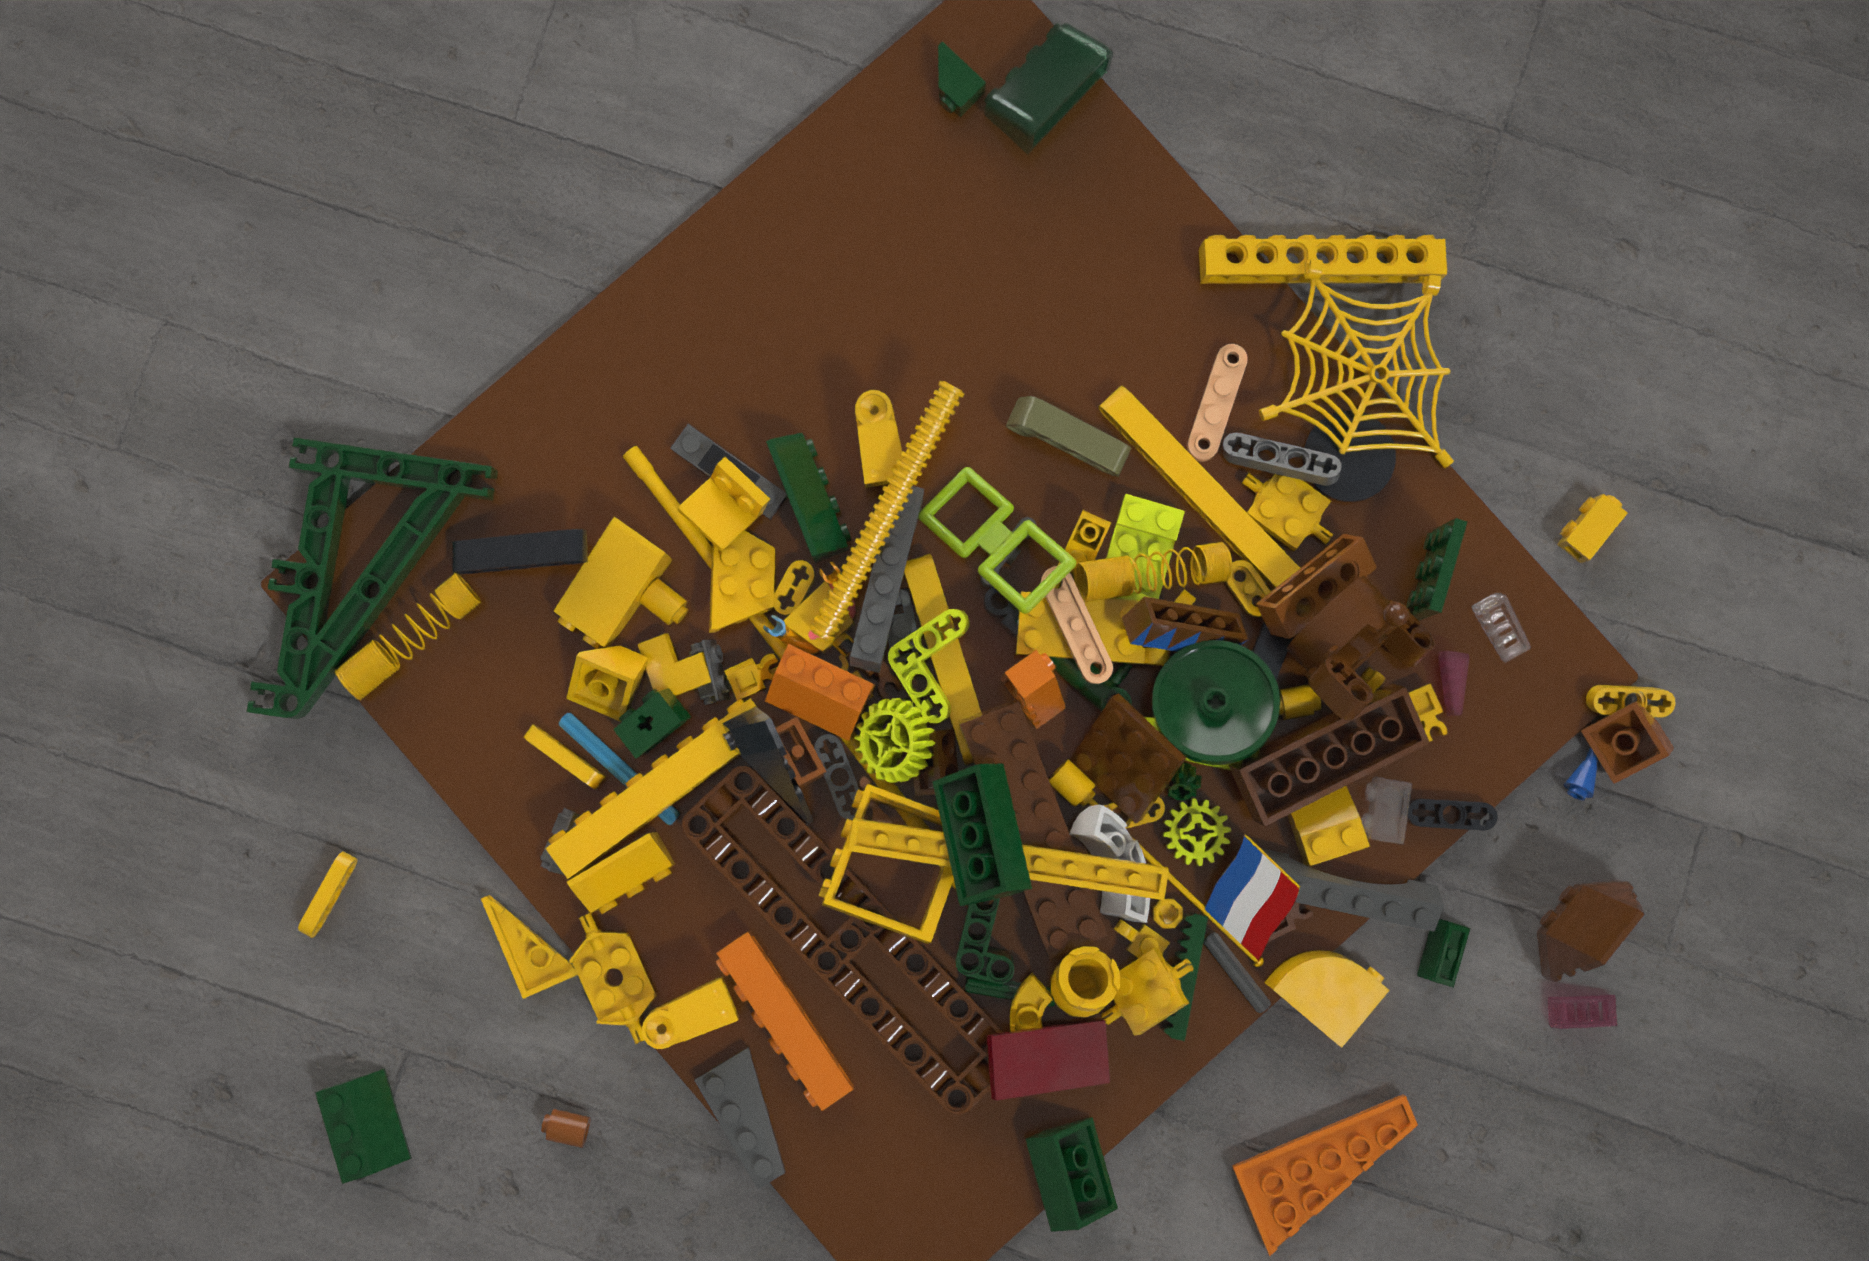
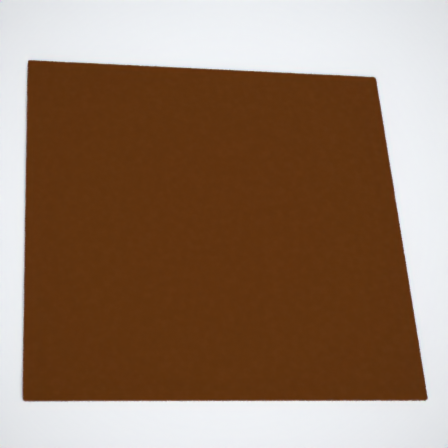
M944 0L411 453V455L492 466L498 471L497 479L485 478V475H472L470 488L483 490V487L495 489L494 499L490 501L464 497L348 659L350 660L352 655L355 656L357 651L360 652L372 640L379 642L393 657L388 647L379 637V634H382L403 655L410 657L405 644L391 626L392 624L412 642L423 647L417 633L404 616V614H407L425 632L435 637L432 627L417 607V603L438 622L448 627L444 616L429 596V593H432L440 601L435 593V589L454 575L452 568L453 541L583 529L587 530L589 556L609 523L616 517L673 559L659 579L688 601L685 606L688 612L678 624L673 621L670 625H667L641 604L610 647L620 645L641 654L638 647L639 643L669 633L678 661L690 657V645L700 643L702 640H716L723 652V662H721L723 671L751 658L757 665L765 655L774 653L778 662L769 666V670L778 667L780 659L749 618L740 623H733L723 627L715 633L709 632L711 569L643 480L634 473L623 458V455L632 447L638 446L652 464L654 471L681 505L710 478L670 449L687 424L784 492L786 490L766 441L797 433H803L805 440L812 439L818 456L813 457L817 469L823 467L829 484L824 486L828 497L835 496L841 511L835 514L839 525L846 523L852 538L851 541L847 542L849 550L815 563L788 497L771 520L764 515H760L745 530L775 548L774 593L788 567L793 562L803 560L812 565L815 571V579L804 599L806 600L824 582L819 573L820 569H822L825 575H830L834 571L830 562H834L842 573V565L848 562L846 560L847 555L851 556V548L857 545L855 543L856 538L860 539L861 529L865 530L866 528L864 525L865 521L870 520V512L874 513L875 508H873L874 504L879 503V495H883L885 492L882 490L883 487L888 486L886 484L865 488L855 414V404L858 398L869 390L881 391L889 397L893 407L902 451L906 452L907 447L905 445L907 442L911 443L912 438L910 436L916 433L915 426L921 424L922 421L919 419L921 416H925V407H930L929 400L930 398L934 399V390L940 388L938 385L939 381H945L962 390L964 396L963 398L959 397L958 402L960 404L954 406V415L950 414L948 418L950 419L949 424L945 423L944 425L945 432L940 433V441H936L934 444L936 449L930 452L932 457L926 459L925 463H927L926 468L922 467L921 472L923 474L917 476L916 480L918 483L913 485L924 489L921 510L963 468L970 467L1013 504V512L1002 522L1011 532L1022 518L1030 517L1042 531L1065 550L1075 525L1084 510L1111 522L1095 560L1105 559L1125 494L1185 511L1173 548L1176 552L1179 553L1183 547L1193 550L1196 545L1223 542L1230 551L1232 563L1242 560L1105 418L1098 406L1116 389L1123 386L1187 450V442L1218 352L1228 344L1241 346L1247 354V365L1218 451L1210 460L1197 462L1247 512L1254 502L1256 493L1242 484V481L1248 473H1251L1259 481L1265 483L1273 477L1274 473L1228 462L1222 454L1224 439L1232 433H1243L1304 448L1307 436L1316 426L1303 418L1285 412H1280L1278 416L1262 421L1259 415V409L1273 404L1275 406L1281 405L1290 392L1295 375L1294 354L1288 339L1283 337L1281 333L1284 330L1289 331L1295 326L1303 315L1306 304L1287 283L1200 284L1199 248L1204 239L1213 235H1224L1226 239H1237L1243 236V234L1032 0ZM942 41L986 82L985 93L961 117L955 112H947L939 102L938 45ZM1260 253L1256 254L1260 262L1268 263ZM1226 254L1227 259L1231 263H1239L1236 255ZM1311 310L1300 328L1294 333L1304 339L1318 321V318ZM1322 323L1310 341L1321 346L1330 334V331ZM1333 337L1326 348L1336 352L1341 343ZM1296 342L1294 343L1299 354L1300 375L1295 392L1289 402L1302 398L1308 387L1311 375L1308 354L1304 346ZM1345 348L1340 354L1347 358L1352 357ZM1312 349L1316 375L1309 395L1319 392L1324 375L1321 353ZM1229 354L1227 356L1228 362L1232 364L1237 363L1235 355ZM1328 356L1329 375L1325 389L1336 386L1339 375L1337 360ZM1342 363L1344 371L1342 383L1348 381L1349 370L1348 366ZM1353 368V379L1365 375L1364 372ZM1365 382L1358 386L1365 393L1369 383ZM1376 384L1369 400L1377 398L1390 399ZM1352 387L1342 390L1351 399L1356 409H1358L1362 401L1359 393ZM1337 393L1327 396L1342 411H1352L1349 405ZM1032 396L1041 399L1129 445L1132 449L1119 477L1100 471L1037 437H1025L1008 429L1006 424L1018 398ZM1321 398L1312 401L1325 409L1330 415L1336 413ZM1387 403L1368 405L1364 411L1368 415L1392 412L1403 413L1396 404ZM1307 404L1291 408L1319 422L1325 418L1322 413ZM1408 418L1377 419L1387 430L1418 432ZM1391 435L1394 444L1429 446L1424 438ZM1206 440L1198 441V445L1201 449L1205 450L1209 448V444ZM1235 445L1232 451L1238 452L1241 446ZM1250 447V453L1248 456H1253L1252 447ZM1395 449L1396 463L1393 474L1385 487L1374 496L1354 503L1328 498L1331 502L1322 513L1319 522L1321 526L1334 534L1327 544H1324L1320 539L1310 534L1293 551L1265 531L1300 568L1343 534L1363 537L1377 566L1368 575L1367 579L1389 601L1392 599L1394 602H1401L1407 605L1411 591H1416L1418 579H1415V573L1419 562H1424L1427 550H1424L1423 546L1428 532L1432 533L1435 528L1454 518L1468 521L1442 613L1419 621L1433 635L1435 639L1434 649L1417 666L1408 667L1403 665L1382 644L1366 661L1354 670L1360 677L1368 667L1382 674L1385 680L1376 691L1390 684H1396L1406 687L1407 691L1411 692L1431 683L1443 710L1442 713L1435 716L1447 728V734L1441 736L1439 730L1433 726L1430 729L1432 737L1430 744L1346 785L1360 816L1370 847L1308 866L1341 878L1374 884L1407 883V880H1414L1469 831L1465 829L1416 827L1411 825L1404 815L1405 807L1411 800L1433 799L1483 802L1495 808L1600 714L1592 711L1586 703L1587 693L1592 687L1596 685L1631 686L1638 679V674L1451 465L1443 468L1434 457L1436 455L1435 452L1410 449ZM1263 450L1258 453L1259 458L1264 461L1272 460L1275 457L1274 453L1269 450ZM1293 457L1288 460L1289 465L1294 468L1303 467V460L1299 457ZM400 464L388 473L389 476H395L399 473ZM460 471L450 474L448 478L449 485L458 484L461 479ZM1304 481L1311 487H1313V485L1310 482ZM967 482L933 516L964 543L999 508ZM375 484L345 509L326 622L415 499L425 491ZM918 518L907 561L931 554L948 609L964 611L969 618V628L958 640L981 712L1014 700L1000 679L1007 670L1028 655L1016 654L1017 638L1000 625L1004 618H994L984 608V597L990 588L983 586L981 583L978 567L990 555L978 546L968 557H960ZM1033 538L1024 539L1017 548L1021 552L1011 566L1005 563L999 571L1000 576L1019 594L1021 592H1032L1040 584L1041 577L1045 571L1057 566L1059 563ZM299 550L285 560L298 563L307 562ZM1184 550L1180 555L1187 572V584L1185 587H1181L1176 577L1177 555L1172 552L1169 562L1172 573V586L1168 590L1163 585L1159 599L1174 602L1185 589L1196 598L1192 604L1194 606L1238 613L1248 640L1241 646L1252 651L1264 622L1262 616L1253 617L1247 614L1225 581L1196 585L1191 576L1190 561L1192 553L1189 550ZM1179 559V577L1181 583L1184 584V571ZM584 563L459 574L477 594L481 604H478L476 608L471 610L461 620L444 610L450 622V629H444L432 621L438 634L437 639H431L419 631L425 643L424 650H420L406 641L412 651V660L404 659L394 652L399 660L400 669L396 670L394 675L391 674L377 688H374L372 692H369L367 696L358 701L570 950L575 953L586 939V933L579 918L590 912L567 884V881H569L567 877L541 867L542 860L540 857L548 839L555 835L551 831L558 813H562L564 808L580 815L588 810L593 814L602 807L600 801L614 791L619 795L627 787L558 724L565 714L572 713L637 774L641 773L642 776H645L653 770L651 764L664 754L668 758L679 751L676 746L689 736L695 739L704 732L701 728L715 717L720 721L729 713L726 709L735 703L737 699L732 689L729 692L730 700L717 701L709 705H705L704 700H700L698 688L676 696L691 718L648 754L635 759L613 730L621 723L620 721L566 699L578 653L595 650V648L583 640L585 633L578 628H575L572 632L558 622L561 616L556 614L554 609ZM806 567L793 571V574L796 576L793 586L797 587L802 579L808 580L809 576L806 573ZM286 568V573L280 574L278 573L279 570L275 569L261 581V587L287 616L288 605L300 596L268 590V583L270 578L277 579V583L293 586L297 571ZM1167 569L1165 582L1169 587V573ZM1237 571L1234 574L1236 581H1244L1245 576L1242 572ZM871 572L866 573L867 579L866 581L862 580L861 584L863 587L857 590L858 596L854 598L856 608L855 617L852 619L854 626L846 632L853 640L855 639ZM312 574L308 578L307 585L309 589L316 587L318 584L317 574ZM905 574L903 575L900 589L908 587ZM377 582L371 584L368 588L370 598L376 597L380 591ZM791 589L786 597L780 596L781 609L785 610L787 606L793 607L795 605L791 600L795 592ZM910 593L916 627L919 629L921 625ZM995 594L991 597L990 602L994 608L1001 610L1007 607L1008 601L1002 594ZM1255 596L1252 598L1253 606L1257 607L1256 603L1261 600L1260 597ZM896 605L894 615L904 613L903 605ZM774 607L772 610L764 613L774 627H776L777 622L771 617L772 615L779 617L783 621L788 617L779 614ZM951 616L954 628L958 631L960 629L958 623L961 619L960 617L954 618ZM303 634L302 636L308 641L307 636ZM922 634L921 643L924 648L928 649L924 634ZM887 641L883 660L890 668L889 672L899 680L888 661L890 648ZM834 646L824 654L820 651L811 654L842 668V662L838 657L842 654ZM910 649L909 651H901V650H899V651H900V655H901V654H906V653H911V652H912V649ZM1170 651V658L1177 652ZM1289 652L1286 654L1276 680L1278 689L1307 684L1310 687L1309 678L1305 676L1308 671ZM849 654L846 657L849 664L848 672L853 673L858 670L864 680L876 685L872 692L874 697L868 701L866 706L877 704L878 701L882 700L877 693L878 680L875 681L872 675L867 677L861 668L850 666ZM929 657L924 662L939 684L931 657ZM1112 662V664H1113L1112 674H1113V673L1115 672V670H1116L1119 666H1121L1123 663H1120V662ZM1093 663L1101 670V666L1098 663ZM1131 663L1133 668L1120 683L1119 687L1129 693L1132 706L1143 717L1154 718L1152 710L1153 688L1163 666ZM646 668L630 709L634 707L637 710L644 704L641 699L653 690ZM1054 670L1052 672L1056 676L1066 709L1038 729H1035L1024 713L1048 778L1064 761L1071 759L1101 714L1099 709ZM917 674L912 679V686L916 691L922 692L927 687V679L922 674ZM770 679L763 680L764 689L742 700L746 702L751 698L757 708L772 719L776 728L797 716L765 702L772 682ZM902 683V688L898 691L891 684L884 686V690L889 696L887 699H904L910 696ZM934 690L929 695L920 697L922 702L927 699L930 701L933 707L929 711L931 715L937 714L939 717L941 716L940 709L943 708L942 704H935L930 696L936 694ZM1112 695V696H1110V697L1108 698L1107 703L1109 702V700L1111 699V697H1113L1114 695ZM1607 696L1598 699L1599 704L1614 701V698ZM1321 699V710L1314 711V715L1284 720L1282 715H1279L1273 733L1261 748L1334 712ZM650 716V720L648 721V724H649L650 726H651L650 723L654 720L651 716ZM797 717L813 747H815L817 739L822 735L832 734L838 737L844 747L857 783L862 776H867L871 779L839 736ZM950 717L941 723L927 722L926 724L927 728H932L934 731L953 729ZM886 722L882 726L883 729L887 727ZM534 724L601 772L605 778L597 789H593L528 742L524 735ZM856 727L854 731L857 735H860L861 731ZM955 735L958 771L974 766V763L965 765ZM829 740L823 741L824 747L820 749L821 754L827 753L831 761L825 762L826 769L833 764L844 763L842 756L836 760L833 750L838 748L837 744L830 743ZM903 752L901 758L897 759V765L905 759L906 752ZM740 755L672 805L680 812V816L673 824L668 825L659 816H656L582 871H586L646 834L658 832L676 863L669 868L671 874L656 883L651 878L642 884L645 888L643 891L629 899L624 894L615 900L618 904L616 907L602 915L599 910L591 913L598 930L601 929L603 932H624L630 935L656 993L655 999L641 1016V1021H639L641 1026L649 1013L655 1008L723 976L739 1015V1020L692 1039L682 1041L669 1048L656 1050L718 1122L694 1080L745 1048L750 1047L761 1091L786 1170L783 1175L769 1183L836 1261L989 1260L1045 1210L1026 1138L1049 1128L1093 1117L1102 1153L1105 1156L1282 998L1264 983L1277 967L1291 957L1304 952L1318 950L1333 952L1370 919L1300 904L1299 911L1307 908L1312 911L1313 915L1305 920L1298 918L1293 920L1296 929L1270 942L1268 941L1261 955L1264 963L1261 967L1253 966L1255 962L1208 918L1204 939L1213 932L1218 933L1270 1000L1271 1005L1262 1013L1255 1011L1203 943L1185 1041L1171 1039L1161 1030L1162 1025L1170 1023L1166 1019L1141 1035L1134 1036L1126 1019L1121 1016L1111 1022V1024H1106L1110 1083L997 1101L991 1099L990 1090L968 1112L957 1116L947 1112L684 834L682 820L686 813L731 770L738 766L751 767ZM1184 761L1195 766L1196 775L1202 776L1201 788L1197 789L1196 797L1191 796L1187 800H1176L1167 795L1168 788H1165L1159 796L1165 805L1163 816L1157 821L1127 828L1129 834L1135 840H1138V843L1162 866L1168 867L1169 872L1205 907L1217 881L1237 856L1245 834L1260 848L1289 854L1290 858L1303 864L1288 816L1267 826L1253 821L1231 770ZM837 768L831 774V781L836 786H843L849 780V774L843 768ZM746 772L739 774L736 778L737 787L741 790L749 789L752 785L751 776ZM823 776L801 788V791L814 820L808 824L809 827L835 852L836 848L840 850L843 848L846 838L841 837V833L847 819L839 814L826 779ZM913 778L906 782H895L907 799L938 810L935 795L915 796ZM871 779V781L873 782L872 785L878 788L875 782ZM851 785L844 791H836V795L838 798L844 795L846 804L842 808L844 812L850 811L851 815H854L856 808L851 807L853 800L849 792H855L854 785ZM1051 785L1066 827L1070 833L1079 813L1090 807V805L1087 803L1083 807L1078 804L1074 807ZM1095 785L1092 790L1096 794L1092 799L1098 805L1113 803ZM1192 798H1196L1198 806H1201L1204 799L1209 800V809L1218 805L1220 809L1217 815H1227L1228 817L1222 823L1223 827L1231 828L1230 832L1224 833V838H1227L1230 843L1221 844L1220 846L1224 854L1214 853L1215 862L1213 863L1203 858L1202 866H1197L1195 859H1192L1189 865L1184 864V855L1175 859L1173 855L1176 849L1166 848V845L1171 842L1170 838L1162 836V833L1170 829L1169 826L1163 823L1164 820L1172 821L1173 819L1169 811L1173 809L1179 812V802L1181 801L1187 807L1190 806ZM1154 803L1148 811L1150 817L1154 816V810L1158 809L1157 803ZM884 804L879 805V808L889 816L892 824L908 826L895 808ZM1419 804L1418 809H1413L1412 812L1414 816H1418L1419 822H1421L1423 816L1435 817V811L1423 810L1422 804ZM744 805L737 808L724 821V830L729 836L750 853L767 871L766 874L781 890L787 892L809 916L810 921L825 936L829 937L849 918L848 914L822 905L824 898L819 896L821 886ZM1451 805L1447 806L1443 811V818L1447 823L1453 824L1459 818L1457 808ZM1119 807L1114 808L1113 812L1126 823L1129 817ZM1481 808L1480 813H1467L1466 819L1481 820L1487 814ZM867 809L864 820H872V809ZM1201 812L1203 820L1207 824L1215 825L1209 815ZM1188 813L1180 819L1177 828H1182L1188 821ZM698 815L693 818L691 828L694 832L701 834L705 831L707 822L705 818ZM788 817L781 819L778 825L780 832L783 835H791L795 830L794 821ZM923 819L930 830L943 832L941 825ZM1196 823L1194 829L1189 830V832H1183V834L1195 836L1196 841H1198L1199 835L1210 832V830L1198 828ZM1070 835L1076 853L1091 855L1090 851L1081 841ZM1216 836L1211 837L1206 842V850H1208L1213 845ZM1178 839L1180 845L1192 853L1190 844L1185 839ZM851 852L847 863L848 868L901 923L920 929L941 868L935 864ZM1145 858V861H1146L1145 864H1151V863ZM738 861L734 865L733 870L738 878L743 879L749 875L750 868L746 862ZM830 862L822 866L821 874L823 878L831 880L835 868L830 866ZM1167 879L1164 899H1174L1183 907V915L1190 914V912L1205 915ZM951 885L931 943L919 942L965 990L967 976L958 971L956 967V954L968 905H959L957 892ZM1090 889L1108 937L1085 946L1099 948L1100 952L1106 954L1111 960L1112 958L1114 959L1120 971L1138 958L1126 950L1131 941L1113 929L1120 918L1100 913L1102 891ZM1023 892L1000 898L989 946L1004 949L1013 956L1014 975L1009 981L1022 983L1033 973L1045 987L1051 988V977L1055 968L1071 951L1049 959ZM1150 898L1147 923L1122 920L1137 931L1145 924L1170 942L1162 954L1165 961L1170 966L1181 963V959L1175 956V952L1183 951L1184 947L1179 945L1177 940L1186 938V935L1179 931V928L1188 926V922L1182 920L1176 928H1161L1153 920V907L1159 900ZM993 900L986 901L983 905H990ZM782 906L777 909L776 917L778 921L786 924L791 922L793 913L790 908ZM875 908L867 909L868 911L881 915L880 911ZM975 922L969 926V931L974 935H982L986 931V927L981 923ZM749 930H751L854 1084V1089L823 1111H821L818 1105L812 1107L803 1093L807 1088L800 1079L795 1081L786 1068V1065L789 1064L783 1053L778 1055L772 1048L768 1040L772 1036L766 1027L761 1029L756 1024L751 1015L754 1009L748 1000L744 1003L741 1001L733 988L737 985L730 974L725 976L716 963V960L719 959L716 953ZM846 930L842 933L841 939L844 945L853 947L858 944L859 937L855 931ZM872 940L851 959L852 965L857 971L878 988L895 1006L898 1014L910 1026L913 1025L933 1046L940 1058L951 1070L957 1073L959 1071L962 1072L977 1058L978 1051ZM823 952L819 956V963L822 967L829 969L836 965V958L831 952ZM966 953L961 958L967 965H974L979 960L974 953ZM912 954L907 959L908 967L915 971L923 968L925 960L920 954ZM998 960L992 964V968L996 972L1002 973L1009 968V965L1003 960ZM612 968L607 972L606 979L610 985L619 986L622 983L623 975L620 970ZM968 993L1004 1032H1011L1010 1010L1013 1000ZM866 998L862 1002V1008L868 1014H874L880 1008L878 1001L874 998ZM958 999L952 1002L950 1010L954 1015L961 1016L967 1012L968 1005L964 1000ZM1114 999L1098 1014L1089 1017L1070 1016L1060 1009L1056 1003L1053 1007L1046 1006L1042 1016V1026L1047 1027L1097 1019L1104 1020L1106 1018H1102L1101 1014L1115 1006ZM910 1044L906 1047L905 1054L910 1059H918L923 1054V1049L918 1044ZM953 1090L949 1094L948 1099L952 1104L960 1105L966 1100V1094L962 1090Z

